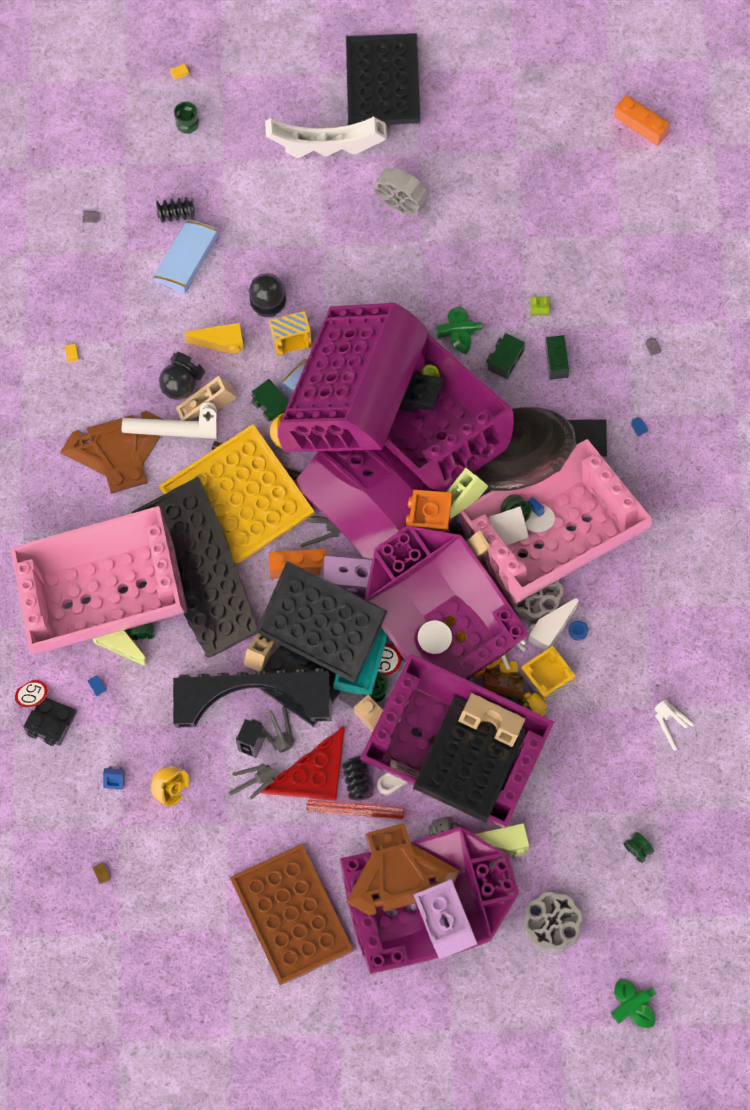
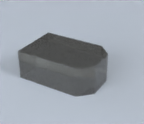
M83 211L84 223H97L100 221V213L98 211Z
M655 338L647 339L645 345L650 356L661 353L657 340Z
M342 691L339 700L354 709L357 705V700Z

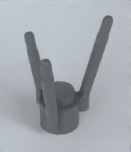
M311 516L307 519L309 523L326 524L327 531H331V533L302 543L300 546L305 547L331 537H338V532L341 531L327 517Z
M285 706L282 709L287 735L282 733L272 710H269V715L278 733L275 737L276 741L264 729L266 738L272 744L275 751L279 750V753L292 749L294 747L292 743L295 742L292 737Z
M263 763L256 767L233 772L232 775L237 776L257 771L254 779L230 791L229 795H233L256 782L259 784L264 783L250 796V799H253L268 785L274 783L275 773L270 765L265 766Z

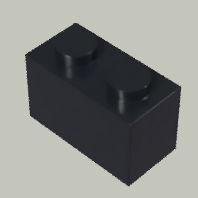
M245 719L236 738L239 752L257 758L266 738L264 726H262L261 722L255 719H251V721Z

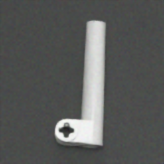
M212 402L202 403L199 421L123 418L122 433L216 439L217 408Z

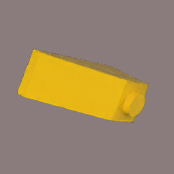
M240 323L184 332L186 343L230 354H237L244 350Z

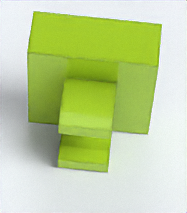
M531 296V316H549V297Z

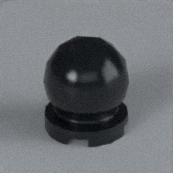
M271 273L259 274L252 280L248 290L251 308L259 316L266 318L274 317L280 313L286 305L285 286L282 281Z
M181 352L172 355L170 358L172 364L167 365L159 376V386L162 393L174 400L188 397L196 385L195 379L201 380L205 374V370L200 364L196 366L190 362L191 357Z

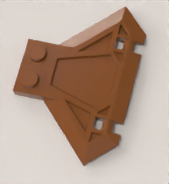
M148 411L141 412L142 418L140 419H162ZM130 415L123 418H134V416ZM123 418L88 427V433L80 435L79 430L73 431L60 451L61 454L105 475L111 494L147 484L143 464L160 438V435L122 433ZM90 440L91 443L83 445V442Z
M404 823L368 832L365 834L371 856L346 903L369 916L377 914L376 907L382 906L385 912L417 903L414 894L448 880H452L454 883L460 870L411 844ZM435 879L436 883L430 884L429 880ZM378 894L379 898L373 900L372 896Z

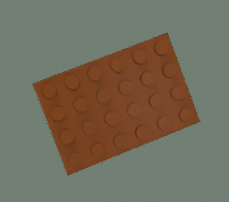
M303 844L230 877L280 986L354 952Z

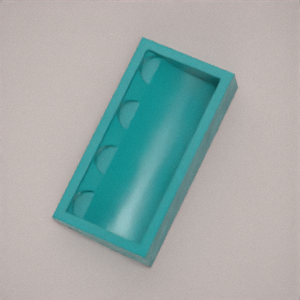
M382 626L357 682L354 683L336 674L333 689L354 694L372 695L388 636Z

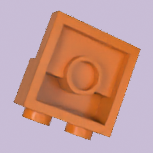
M413 490V496H409L408 507L411 508V512L407 514L406 526L448 532L452 493Z

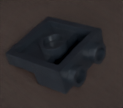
M413 373L398 410L416 413L418 408L434 411L445 385V378Z
M46 697L31 711L23 728L26 731V735L36 739L40 737L44 739V743L50 746L55 744L60 746L77 714V710Z

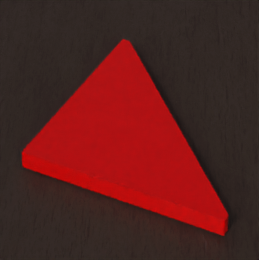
M340 727L337 732L318 744L315 749L296 761L293 766L283 771L273 779L274 783L261 791V794L336 801L345 727Z

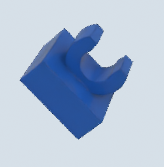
M112 766L104 768L103 788L123 790L124 770L122 767L119 769H112Z

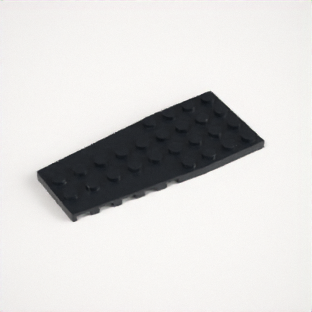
M199 477L132 511V513H136L153 507H160L176 554L187 606V612L183 614L188 621L189 627L193 630L198 643L203 648L206 657L211 658L257 634L258 626L225 533Z

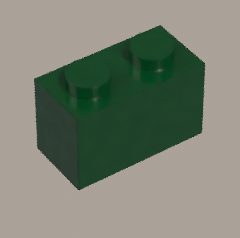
M505 333L503 338L498 339L495 345L496 350L494 353L489 354L486 363H488L489 371L508 380L525 351V342Z
M564 335L546 337L545 350L549 379L568 378L569 365Z
M270 379L251 391L253 405L257 409L261 408L263 410V415L268 422L273 421L278 415L285 413L289 401Z

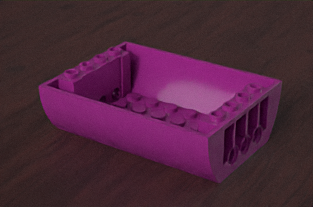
M396 303L330 306L278 427V439L284 452L382 450L428 337L429 331L415 315Z
M428 334L413 373L420 374L425 366L434 365L438 368L440 377L445 378V385L434 411L418 408L416 413L398 410L384 445L428 487L436 491L446 492L465 468L473 473L507 449L513 432L514 418L512 408Z
M410 653L360 760L414 785L416 778L392 768L391 759L420 772L432 746L429 743V739L436 737L454 695L467 701L471 693L481 696L483 699L525 718L523 727L527 728L518 755L513 765L510 766L487 820L505 829L554 721ZM415 728L419 729L422 732V736L415 738L412 736L411 731Z

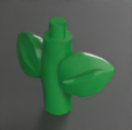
M458 306L449 311L447 316L449 323L436 325L438 338L450 336L451 345L459 352L467 354L471 346L470 334L475 333V330H481L482 325L481 322L467 321V311Z
M619 979L615 984L614 995L621 1004L610 1014L617 1024H620L630 1015L635 1025L651 1028L655 1026V1016L647 1004L652 1001L651 997L657 993L653 987L646 991L642 989L637 993L636 987L630 981Z

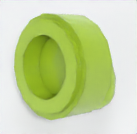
M427 365L420 372L423 375L440 377L439 370L434 365Z

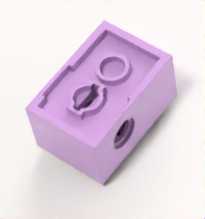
M324 556L320 577L365 599L372 560Z
M452 880L414 894L439 960L477 945Z

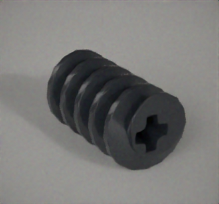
M179 197L177 198V203L171 198L169 204L163 199L162 205L156 200L158 219L160 218L162 223H165L166 217L169 222H172L173 216L176 221L180 220V216L187 220L188 214L191 219H194L193 197L191 201L185 197L184 202Z
M361 756L350 758L342 764L343 774L346 777L345 783L348 785L347 791L350 792L348 797L351 800H364L373 796L372 793H367V791L372 789V786L365 785L370 782V779L364 778L369 772L362 771V769L367 767V764L361 763Z

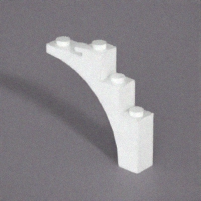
M375 117L349 126L323 129L292 126L271 118L266 121V137L285 146L286 153L296 158H300L312 151H316L323 156H329L341 149L355 155L387 139L386 123Z

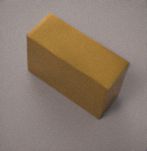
M104 863L92 867L99 884L111 880Z

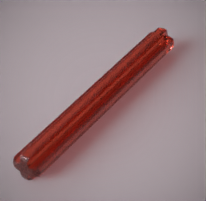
M308 800L306 806L308 812L392 819H404L405 809L402 807Z

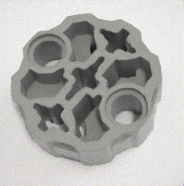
M385 168L375 182L374 191L382 199L383 203L405 215H418L428 200L429 193L427 189L422 186L417 178L405 173L401 169Z
M558 580L538 591V596L534 593V595L515 604L511 603L507 597L506 599L519 619L522 618L530 623H537L540 618L559 608L563 600V586ZM550 604L554 608L548 610L544 606Z
M545 892L535 900H531L527 905L523 921V931L532 943V946L537 950L553 954L562 953L578 941L583 921L582 913L569 896ZM566 903L567 908L560 909V905ZM551 904H553V906H554V908H555V910H554V912H553L552 914H550V913L552 912V910H553L552 907H551ZM533 908H539L541 910V914L538 916H534L531 914L530 910ZM557 917L556 924H553L548 929L549 921L552 922ZM571 930L575 933V936L568 938L564 932ZM553 931L555 932V934L553 935L554 943H552L551 934L553 933ZM545 936V941L538 942V937Z

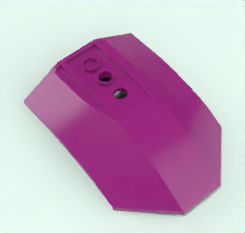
M385 445L382 450L318 451L294 481L303 496L315 505L341 531L364 559L368 560L373 559L375 547L406 527V517L411 512V508L408 507L409 496H413V490L436 491L428 487ZM366 471L374 472L371 476H364ZM452 519L449 521V529L446 533H450Z
M406 526L375 547L365 600L388 611L382 623V628L405 661H407L411 653L459 677L469 680L500 659L530 635L461 535ZM454 616L456 623L454 626L449 627L452 641L448 649L439 654H431L423 650L418 642L420 628L429 621L445 623L446 617ZM460 632H464L467 635V639L463 643H459L456 640V636Z
M460 826L439 834L411 841V844L460 870L453 885L477 942V945L462 951L491 942L519 894L509 856ZM371 852L340 858L347 899L368 862ZM435 879L429 880L430 884L436 883ZM378 894L373 895L372 898L373 900L378 899L379 896ZM414 903L417 906V910L414 913L408 912L405 906L396 908L397 915L395 917L388 916L382 906L375 908L377 914L369 916L348 904L356 938L370 974L439 958L417 903Z

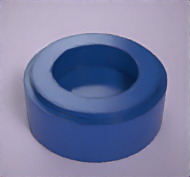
M574 621L569 626V636L576 641L585 639L588 634L587 625L582 621Z

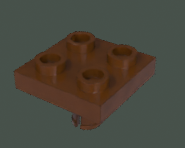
M485 668L483 688L497 695L503 694L522 699L523 677L515 672L505 673L497 668Z

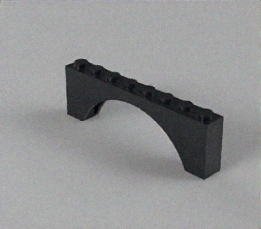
M323 668L314 669V672L297 669L293 673H287L286 670H277L275 673L270 674L267 671H257L256 674L237 672V675L218 673L217 676L198 674V677L182 674L179 675V678H173V724L176 728L196 727L203 714L216 701L230 693L250 688L270 689L287 695L306 711L312 722L332 721L331 674Z

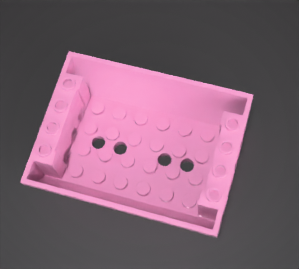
M588 439L483 495L458 514L466 541L478 531L482 532L490 548L480 563L509 601L514 604L646 532L652 525V518ZM520 495L527 502L531 497H534L540 504L549 507L554 512L555 522L550 529L544 532H532L527 529L529 538L506 545L491 526L489 517L501 513V504L508 496ZM584 517H590L592 521L584 522L582 519ZM568 526H574L576 529L574 531H568L566 528ZM542 544L544 547L541 549H536L534 545ZM524 552L528 556L525 558L518 557V554Z
M159 506L11 547L28 646L35 655L187 612L173 541ZM147 582L144 588H138L139 583ZM122 587H128L126 593H119ZM91 597V601L88 604L82 603L84 598ZM66 603H73L71 608L64 609Z

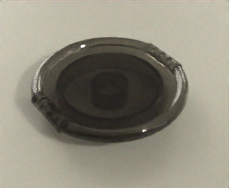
M512 408L514 424L507 449L479 468V472H473V474L488 485L486 490L492 491L517 490L544 481L562 469L576 447L575 432L570 422L559 413L545 408Z

